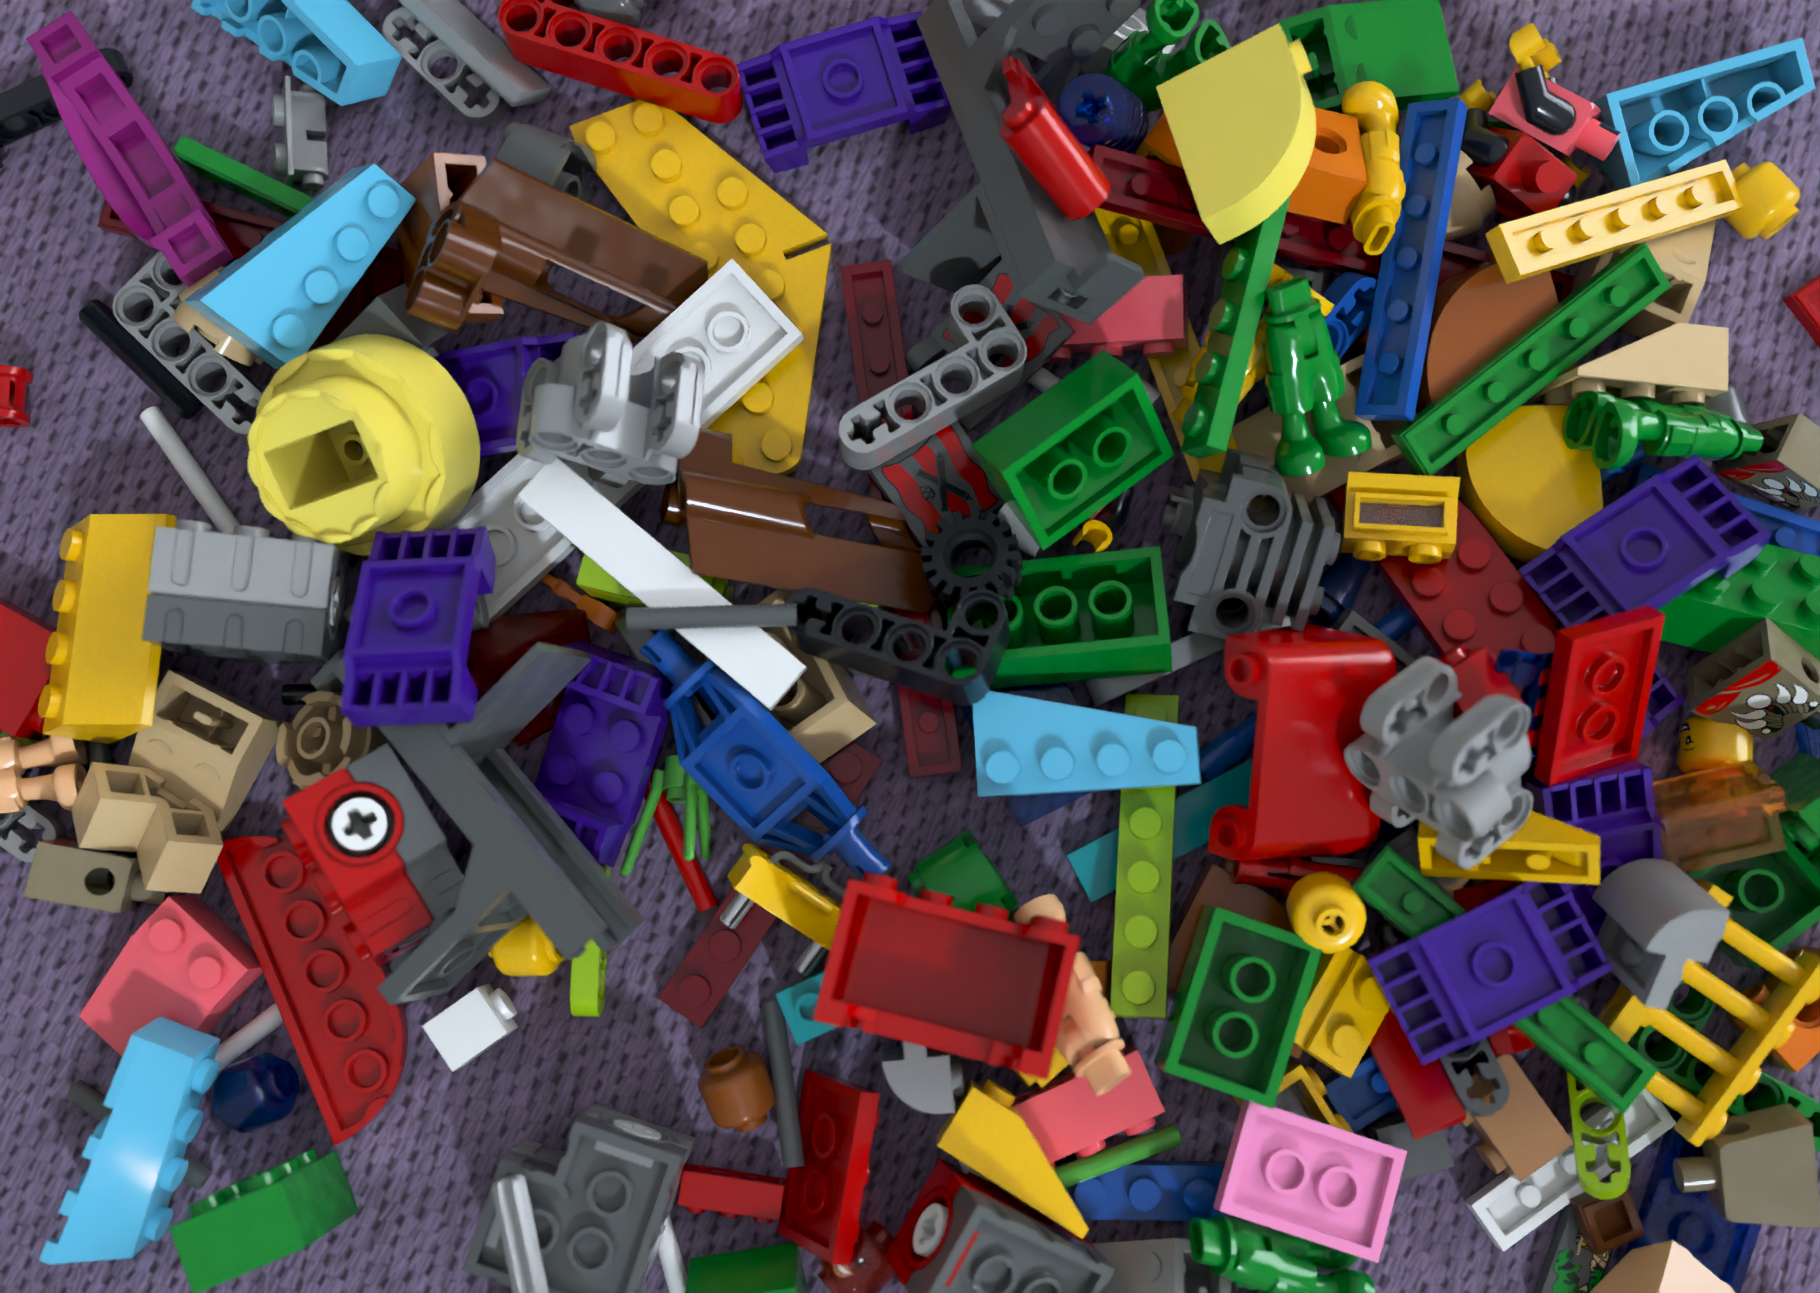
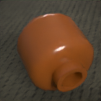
M732 1046L709 1057L703 1065L705 1070L701 1073L697 1085L715 1125L725 1129L737 1128L738 1132L744 1133L764 1124L767 1120L766 1113L774 1106L776 1097L772 1078L760 1054L755 1051H745L742 1046Z

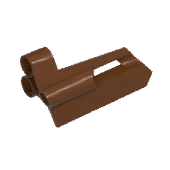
M492 158L456 202L448 205L431 225L426 237L427 243L420 256L406 296L404 311L411 316L458 335V329L472 304L479 305L483 297V291L589 329L596 322H606L626 331L629 341L635 342L641 337L645 338L708 280V263L706 260L498 159ZM554 265H559L642 304L635 310L622 316L614 317L556 292L549 284L548 272Z
M699 428L694 447L689 454L677 461L676 480L665 485L660 520L662 524L686 528L692 574L791 591L815 588L855 602L927 613L938 599V596L934 598L930 591L921 564L923 563L921 552L912 541L907 529V520L896 504L732 463V435L729 433ZM804 504L865 515L868 526L879 546L816 535L806 520Z

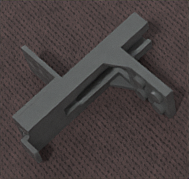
M935 0L918 18V26L981 181L899 262L903 274L956 293L961 287L970 284L978 285L1003 260L1018 297L1090 325L1144 279L1145 274L1140 265L1113 254L1095 211L1075 221L1067 220L999 135V131L1003 124L1002 114L1011 104L1007 78L1003 74L1001 65L1003 59L1008 55L1013 59L1018 57L1061 113L1082 65L1146 0H1014L979 38H977L962 0ZM1024 51L1047 63L1036 75Z
M540 642L535 644L476 702L472 722L377 726L473 844L456 908H452L437 917L428 928L431 935L419 947H411L400 954L390 965L392 973L377 987V990L390 1006L448 993L528 914L566 960L578 958L587 950L584 946L591 939L602 952L616 949L645 920L503 749L591 661V658L585 651ZM341 648L310 680L316 690L343 693L345 648Z

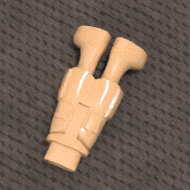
M12 735L0 737V814L22 812L23 807L28 806L29 800L56 801L63 809L72 811L87 775L85 768L82 766L88 764L86 741L50 735L49 738L40 742L23 746L20 740ZM58 766L52 774L22 778L27 769Z
M1054 894L1037 897L1024 904L1014 914V920L1017 924H1030L1031 916L1034 917L1035 914L1066 922L1065 909ZM1077 952L1056 1048L1068 1064L1074 1068L1075 1076H1085L1095 1095L1099 1096L1120 1083L1132 1071L1120 1052L1125 1047L1122 1038L1118 1039L1119 1031L1115 1022L1116 1016L1101 993L1103 990L1099 978L1096 976L1084 952Z

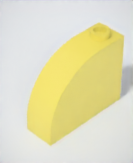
M1279 23L1156 86L1201 219L1219 245L1254 228L1267 219L1286 201L1305 173L1314 148L1316 136L1315 108L1303 77L1304 74L1312 71V67L1300 39L1289 43Z

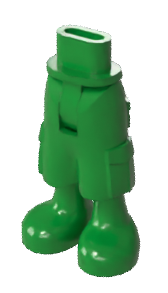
M1153 0L1148 5L1145 15L1148 31H1134L1112 52L1107 66L1096 77L1090 88L1083 93L1081 106L1073 112L1074 122L1093 140L1102 141L1107 135L1116 136L1120 134L1125 128L1135 124L1150 112L1162 109L1163 106L1156 86L1230 49L1229 42L1220 25L1213 19L1205 20L1193 31L1187 41L1176 52L1164 54L1162 50L1166 46L1175 45L1193 29L1198 20L1199 7L1193 0Z
M1295 277L1267 288L1266 293L1270 311L1263 315L1264 323H1266L1263 350L1265 351L1266 364H1268L1266 385L1270 411L1281 415L1282 421L1281 439L1275 450V463L1283 476L1308 475L1319 471L1325 466L1324 455L1348 457L1367 451L1372 446L1371 433L1364 424L1344 419L1338 410L1335 400L1341 398L1343 392L1346 391L1344 375L1340 366L1341 360L1337 351L1333 349L1329 329L1320 309V300L1311 297L1308 277ZM1311 410L1312 424L1309 432L1305 412Z
M1588 391L1578 395L1569 405L1562 427L1563 439L1570 449L1588 450L1592 448V458L1598 468L1615 470L1625 466L1634 455L1638 444L1644 445V453L1650 456L1692 457L1696 454L1699 458L1734 459L1739 457L1743 451H1758L1763 444V436L1760 431L1724 413L1706 409L1703 405H1669L1642 398L1630 401L1617 398L1612 394L1602 391Z
M1216 1214L1210 1219L1194 1217L1189 1224L1188 1231L1193 1260L1197 1263L1209 1265L1214 1274L1226 1277L1238 1287L1251 1290L1257 1289L1262 1293H1376L1375 1284L1368 1274L1348 1269L1357 1261L1358 1256L1236 1216Z

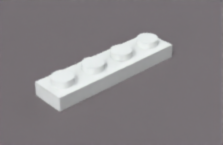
M1643 1089L1624 1113L1629 1158L1676 1125L1675 1120L1662 1102L1645 1089ZM1602 1103L1595 1104L1580 1115L1582 1121L1593 1129L1607 1128L1614 1121L1612 1111ZM1570 1123L1563 1129L1566 1131L1568 1136L1573 1141L1572 1127ZM1582 1140L1583 1145L1590 1144L1589 1142ZM1616 1140L1609 1142L1614 1145H1618V1142ZM1607 1143L1595 1144L1596 1165L1595 1168L1587 1169V1172L1597 1173L1599 1181L1615 1170L1609 1168L1607 1163ZM1571 1145L1522 1182L1505 1173H1501L1464 1201L1497 1248L1504 1252L1570 1203L1569 1199L1585 1192L1580 1186L1576 1175L1574 1146Z

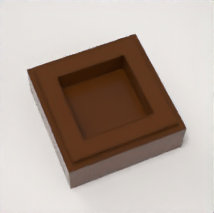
M1629 1188L1619 1197L1609 1200L1595 1198L1587 1192L1569 1199L1585 1245L1596 1256L1645 1235Z

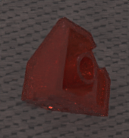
M578 608L504 615L490 622L486 628L471 631L467 666L481 698L535 644L540 642L563 647L565 644L579 641L591 643L586 612ZM564 687L511 740L514 745L521 747L553 729L567 687Z

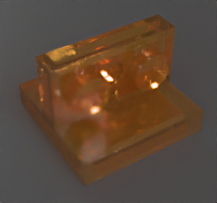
M1750 759L1652 782L1655 807L1661 820L1664 860L1672 861L1684 873L1787 850L1778 812L1788 810L1783 789Z

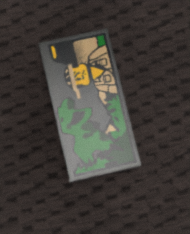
M1570 1203L1562 1211L1533 1293H1589L1608 1273L1616 1248L1598 1256L1589 1251L1585 1245Z

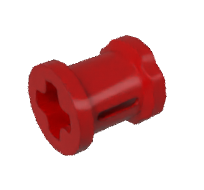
M0 365V427H27L30 425L31 416L25 413L27 385L33 382L34 374L27 369Z

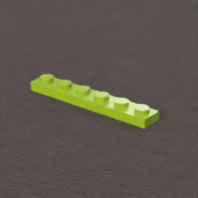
M1126 694V715L1179 724V695ZM1177 786L1121 790L1110 1008L1114 1011L1116 1017L1167 1020Z

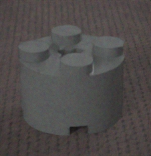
M511 122L506 127L502 137V146L496 159L591 204L594 189L587 187L586 182L588 171L596 174V158L590 147L532 124L523 125Z

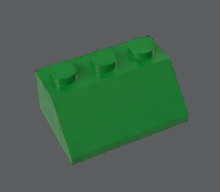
M1104 349L971 445L994 488L1043 551L1174 456L1138 373Z

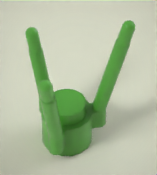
M678 755L666 756L664 770H653L650 792L620 868V872L624 876L631 872L662 791H667V801L685 804L684 859L691 861L695 856L697 815L701 856L705 860L711 858L708 793L679 764Z

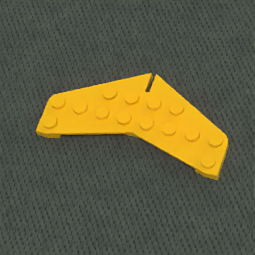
M637 100L570 125L569 128L574 140L590 147L596 158V176L601 179L638 228L706 260L708 263V280L730 259H733L803 334L805 339L707 428L708 430L732 435V463L780 475H787L793 472L800 465L803 458L832 245L831 243L788 260L785 259V256L827 241L828 234L674 110Z

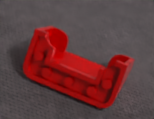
M1305 624L1303 632L1293 630L1291 626L1226 636L1223 665L1227 683L1235 693L1246 698L1258 700L1249 806L1229 804L1217 809L1210 823L1208 852L1230 860L1347 855L1371 847L1377 839L1381 817L1371 811L1370 797L1373 791L1357 780L1351 773L1345 762L1344 749L1366 733L1362 730L1360 719L1363 707L1369 697L1396 675V661L1390 647L1384 641L1375 637L1311 624Z

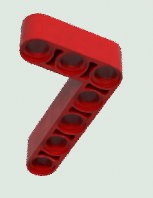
M502 0L497 17L509 52L516 60L523 64L712 123L723 124L731 122L742 111L743 96L739 71L736 64L724 55L569 8L568 5L573 3L574 0ZM531 28V29H529V30H527V31L521 32V30H523V29ZM576 42L579 43V44L576 45V46H572V47H569V46H568V45H570V44H572V43H576ZM623 57H627V58H628L627 60L621 61V62H616V61H615V60H617L618 58H623ZM669 72L677 73L671 77H663L664 74ZM716 87H725V88H727V89H725L724 91H721V92H711V91H710V90H712L713 88H716Z

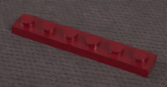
M851 741L821 762L820 765L834 779L854 805L883 761L856 742ZM804 809L790 821L822 836L829 830L825 824L807 809ZM761 845L760 847L761 850L770 856L780 851H788L809 865H814L815 863L808 857L809 854L767 845ZM786 859L779 861L803 878L808 873ZM734 888L731 889L658 996L659 1000L701 1029L705 1026L778 918L754 902L735 929L724 925L720 917L738 894V891Z

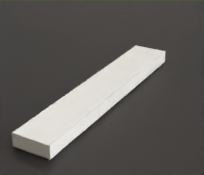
M556 458L552 463L544 464L517 495L525 504L647 607L732 605L697 574H692L691 569L560 459ZM760 627L675 629L770 710L775 707L807 669L803 663Z

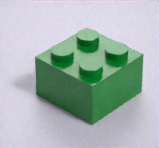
M1767 813L1744 817L1679 867L1695 882L1699 879L1714 884L1734 897L1726 907L1730 911L1729 918L1778 951L1820 920V873ZM1722 939L1717 943L1735 966L1754 969L1760 966Z

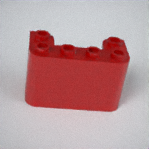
M865 871L862 882L848 879L813 1020L838 1027L845 1026L854 1029L858 1027L861 1028L862 1032L906 1041L984 1061L995 1066L1002 1064L1006 1068L1017 1070L1018 1073L1048 1080L1080 941L1079 936L1067 934L1069 923L1035 914L1034 917L1031 916L1030 924H1017L1007 921L1009 910L982 903H976L974 913L953 908V896L921 889L919 898L910 897L905 893L897 891L899 885L897 879Z

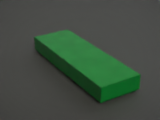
M181 135L173 150L176 153L175 155L194 173L290 219L314 199Z

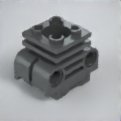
M1228 448L1221 473L1199 469L1192 493L1194 502L1192 520L1185 535L1178 542L1172 563V575L1177 579L1173 590L1174 601L1194 605L1187 626L1188 631L1224 640H1226V636L1253 632L1260 622L1265 603L1270 624L1282 626L1286 610H1288L1292 629L1303 632L1308 615L1316 616L1323 600L1324 587L1318 586L1324 565L1332 566L1338 554L1341 534L1335 532V518L1331 517L1325 498L1314 496L1310 511L1304 493L1293 491L1290 500L1284 477L1274 461L1263 456ZM1268 494L1263 498L1254 499V497L1257 495Z

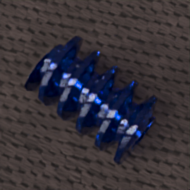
M1089 73L1077 77L1062 91L1057 105L1059 117L1080 144L1090 149L1095 144L1132 153L1145 140L1149 119L1148 111L1143 101L1135 93L1110 76L1100 73Z

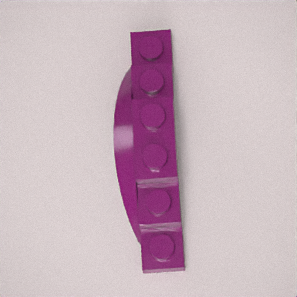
M70 10L27 37L26 40L42 63L41 73L77 152L106 201L133 234L145 245L161 251L178 278L188 287L232 260L234 257L215 228L217 226L200 201V194L151 119L141 110L117 71L106 61L82 22Z

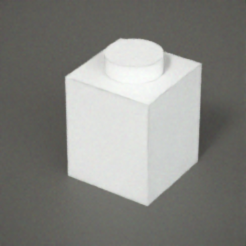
M489 983L475 988L422 1026L452 1072L465 1066L519 1028L512 1018L517 1014L514 1004L502 989L497 988L493 990Z

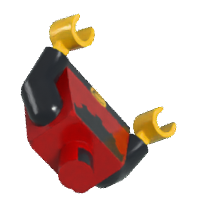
M1477 79L1457 97L1468 106L1460 150L1473 163L1466 170L1475 180L1480 190L1485 186H1491L1496 202L1495 209L1508 220L1514 221L1574 202L1577 189L1591 175L1587 167L1583 170L1579 169L1572 162V158L1568 156L1561 162L1530 135L1522 131L1488 127V115L1486 112L1492 108L1497 96L1493 91L1488 93L1480 79Z

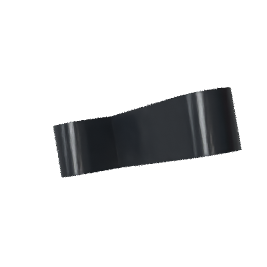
M815 588L796 590L784 602V604H796L797 626L786 627L798 649L804 653L957 705L967 706L976 704L986 696L1007 649L1011 635L1005 603L998 594L991 590L979 589L963 596L955 609L946 631ZM982 618L996 620L994 625L987 629L980 630L971 627L974 622ZM869 632L873 634L864 643H850L851 639L858 633ZM915 648L924 651L919 658L913 661H902L899 659L904 652ZM968 665L976 668L974 673L967 678L958 679L950 676L953 670L960 666Z

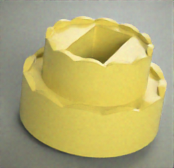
M361 334L343 338L307 352L283 365L275 373L270 384L262 394L257 405L255 420L248 432V472L259 490L260 499L265 508L274 517L283 521L294 534L301 537H310L323 543L334 544L339 550L356 555H370L376 532L395 533L403 532V530L415 532L428 531V529H434L435 531L443 528L457 517L467 504L475 488L479 473V434L471 407L457 382L437 360L425 351L404 340L386 335ZM356 441L361 444L363 448V455L361 454Z

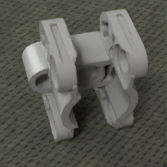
M603 321L596 322L587 334L569 339L562 347L561 357L554 361L543 357L538 358L529 368L522 389L516 436L517 452L523 457L544 464L552 463L557 456L588 466V474L592 480L615 488L623 487L629 480L647 485L670 484L676 480L678 459L684 458L689 454L698 437L704 385L703 364L695 358L673 351L662 358L656 356L654 367L650 371L639 375H630L633 347L626 331Z
M1424 656L1393 677L1369 697L1363 707L1360 719L1362 730L1366 733L1344 749V758L1349 770L1357 780L1373 791L1370 797V809L1374 814L1397 828L1405 827L1417 818L1439 831L1435 845L1438 853L1464 869L1472 868L1514 835L1524 825L1532 810L1533 796L1529 791L1521 787V774L1529 769L1531 760L1530 746L1525 734L1530 722V711L1525 704L1505 694L1486 696L1466 713L1454 720V702L1462 696V693L1458 692L1457 674L1445 663L1431 656Z

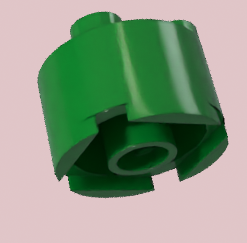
M969 828L914 864L916 870L907 876L918 896L921 889L947 894L954 897L953 908L973 913L976 903L1009 910L1007 921L1016 923L1014 914L1019 907L1012 911L1011 909L1019 905V902L987 854H983L977 845V839Z

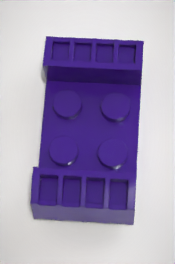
M922 11L890 18L876 16L780 44L769 53L736 64L764 160L774 173L808 165L807 149L904 120H906L910 134L936 127L945 122L951 105L917 23L918 18L923 14Z
M574 332L541 337L521 336L439 353L436 360L457 382L471 407L479 434L480 457L517 451L516 436L522 389L529 368L538 358L543 357L551 361L561 357L562 347L565 343L579 335Z
M1695 454L1665 473L1652 476L1562 535L1550 548L1518 571L1533 593L1563 628L1648 605L1658 610L1715 572L1723 579H1726L1755 559L1764 548L1771 534Z
M486 526L475 529L453 528L452 530L435 531L434 529H428V531L410 532L409 530L395 533L376 532L369 558L362 563L344 651L345 679L340 710L356 727L472 722L478 690L466 667L476 597L481 594H493L496 558Z
M586 641L565 644L563 647L583 650L591 658V661L565 686L567 688L534 786L594 859L613 868L626 834L636 820L669 721L668 710L662 704L673 693L670 689L674 685L652 664Z
M1631 761L1550 787L1537 778L1524 780L1523 788L1533 796L1531 811L1600 836V883L1611 872L1626 863L1646 858L1662 859L1661 820L1655 807L1650 767L1637 761ZM1566 883L1597 938L1607 914L1592 899L1599 885Z
M1516 881L1500 889L1501 894L1411 939L1398 940L1365 957L1369 968L1422 1066L1459 1048L1473 1044L1575 993L1582 986L1614 970L1566 883Z

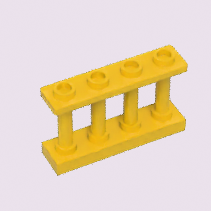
M1699 879L1696 880L1699 886L1725 908L1734 898L1714 884ZM1729 917L1722 940L1781 979L1779 985L1761 1007L1697 964L1696 961H1686L1682 980L1748 1025L1729 1052L1669 1011L1644 1006L1623 983H1621L1596 1018L1625 1043L1629 1042L1639 1026L1644 1028L1650 1025L1715 1070L1696 1097L1658 1071L1644 1088L1682 1115L1674 1129L1696 1147H1699L1705 1139L1711 1140L1720 1133L1727 1122L1728 1113L1726 1110L1737 1095L1746 1094L1754 1087L1761 1075V1068L1759 1066L1771 1049H1778L1788 1041L1795 1028L1793 1019L1804 1004L1813 1003L1820 997V956L1804 951L1794 962Z

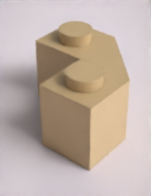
M92 762L71 811L79 848L96 849L99 851L136 852L145 890L201 894L223 848L213 808L197 798H193L188 803L163 788L167 779L150 768Z

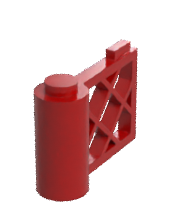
M1008 55L1001 61L1003 74L1007 78L1011 104L1002 114L1003 124L1000 127L999 135L1067 220L1075 221L1092 213L1102 204L1111 190V183L1083 148L1079 136L1019 58L1013 59Z

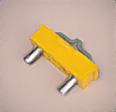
M746 843L742 846V856L727 875L733 888L738 891V894L721 915L720 920L724 925L735 929L754 902L813 940L794 965L799 973L809 977L828 950H831L842 903L779 861L786 859L808 873H817L822 870L823 883L843 898L846 889L830 878V872L833 868L822 860L815 865H809L788 851H780L770 856L754 844Z

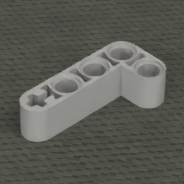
M159 251L115 295L112 304L113 314L117 321L229 429L248 440V432L254 421L239 408L247 403L257 410V405L264 390L230 358L213 350L216 345L201 335L197 326H195L192 332L188 333L174 320L172 315L181 302L178 294L188 286L185 283L177 285L178 276L164 254ZM154 305L150 317L141 322L140 319L144 310ZM190 339V345L186 353L176 357L179 345L185 340ZM221 374H226L225 385L217 392H212V385L215 379Z
M970 284L961 287L954 294L950 304L948 332L957 350L871 397L843 415L839 423V448L843 460L850 467L857 470L875 468L1007 393L1019 384L1027 357V346L1009 315L989 288ZM974 311L980 313L985 320L978 324H970L960 316L963 313ZM995 354H1004L1009 356L1014 363L1008 367H997L988 358ZM951 379H958L963 381L969 389L963 393L955 394L948 392L942 384ZM914 405L923 412V415L914 420H905L896 411L902 406ZM883 418L885 423L880 426V419ZM861 433L865 439L873 436V442L866 445L861 438L854 440V435Z

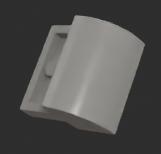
M1656 858L1639 859L1620 866L1600 883L1592 896V899L1607 913L1597 939L1614 968L1612 972L1644 1006L1666 1010L1674 989L1680 984L1683 968L1687 960L1709 963L1717 943L1724 935L1726 922L1730 915V911L1672 861Z
M903 1041V1047L883 1049L882 1066L886 1080L893 1092L904 1103L916 1110L930 1114L955 1113L954 1097L964 1096L962 1066L959 1055L950 1056L949 1052Z

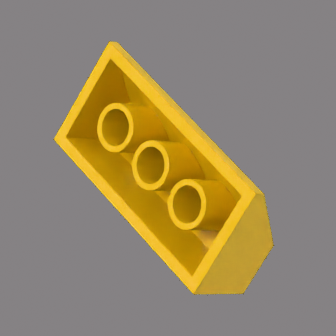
M90 514L65 531L60 544V558L66 560L64 579L58 582L52 602L53 610L59 612L57 630L49 637L45 652L47 664H52L49 685L47 684L43 688L38 703V714L40 717L45 718L42 734L111 744L152 726L162 647L143 641L142 633L147 594L151 595L148 592L156 526L175 528L177 516L170 514Z

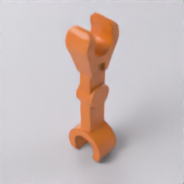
M548 573L540 580L551 587L550 591L562 599L575 603L576 608L587 619L610 633L616 631L617 627L614 621L621 617L620 614L599 600H595L585 594L583 596L575 591V587L561 578L556 579Z

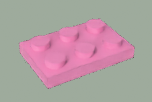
M1243 1099L1213 1208L1379 1263L1407 1151L1276 1107L1271 1109Z

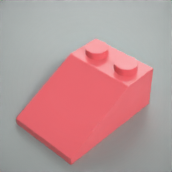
M195 894L168 896L130 937L79 1014V1017L120 1056H123L131 1035L159 1016L208 1034L260 978L263 971L254 949Z

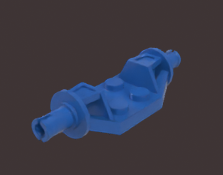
M661 629L640 649V652L674 685L670 689L673 693L662 705L667 710H670L679 764L755 843L809 854L808 857L813 862L818 861L827 853L831 855L834 852L861 881L864 871L882 875L888 869L891 862L885 859L857 830L860 827L859 821L865 816L868 809L863 804L855 808L834 779L749 691L712 660L709 659L706 662L701 660L697 663L673 638L668 629ZM696 691L699 692L717 716L704 730L701 728L690 700V696ZM804 809H807L825 824L829 830L822 836L790 821Z

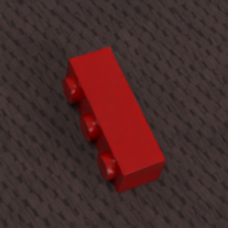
M687 1163L682 1172L678 1205L686 1206L685 1210L692 1213H705L706 1210L719 1211V1215L725 1218H738L739 1215L752 1216V1220L755 1222L768 1224L772 1223L773 1220L780 1219L786 1178Z

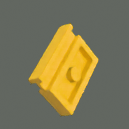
M1350 948L1336 953H1323L1319 960L1294 1043L1299 1048L1338 1074L1348 1078L1352 1077L1390 1008L1365 960V956L1356 953Z

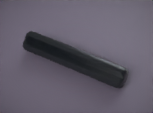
M93 299L79 311V319L178 416L186 420L191 419L203 408L204 404L117 321L113 311L106 304L98 299Z

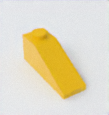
M1531 811L1524 825L1514 835L1477 865L1467 869L1462 868L1437 852L1435 845L1439 831L1419 820L1418 847L1421 874L1424 876L1600 885V836L1537 812Z
M971 1079L964 1090V1096H961L954 1106L955 1113L949 1114L936 1136L937 1146L1083 1239L1089 1230L1086 1222L1019 1110L1012 1106L1016 1097L989 1079L986 1080L983 1087Z

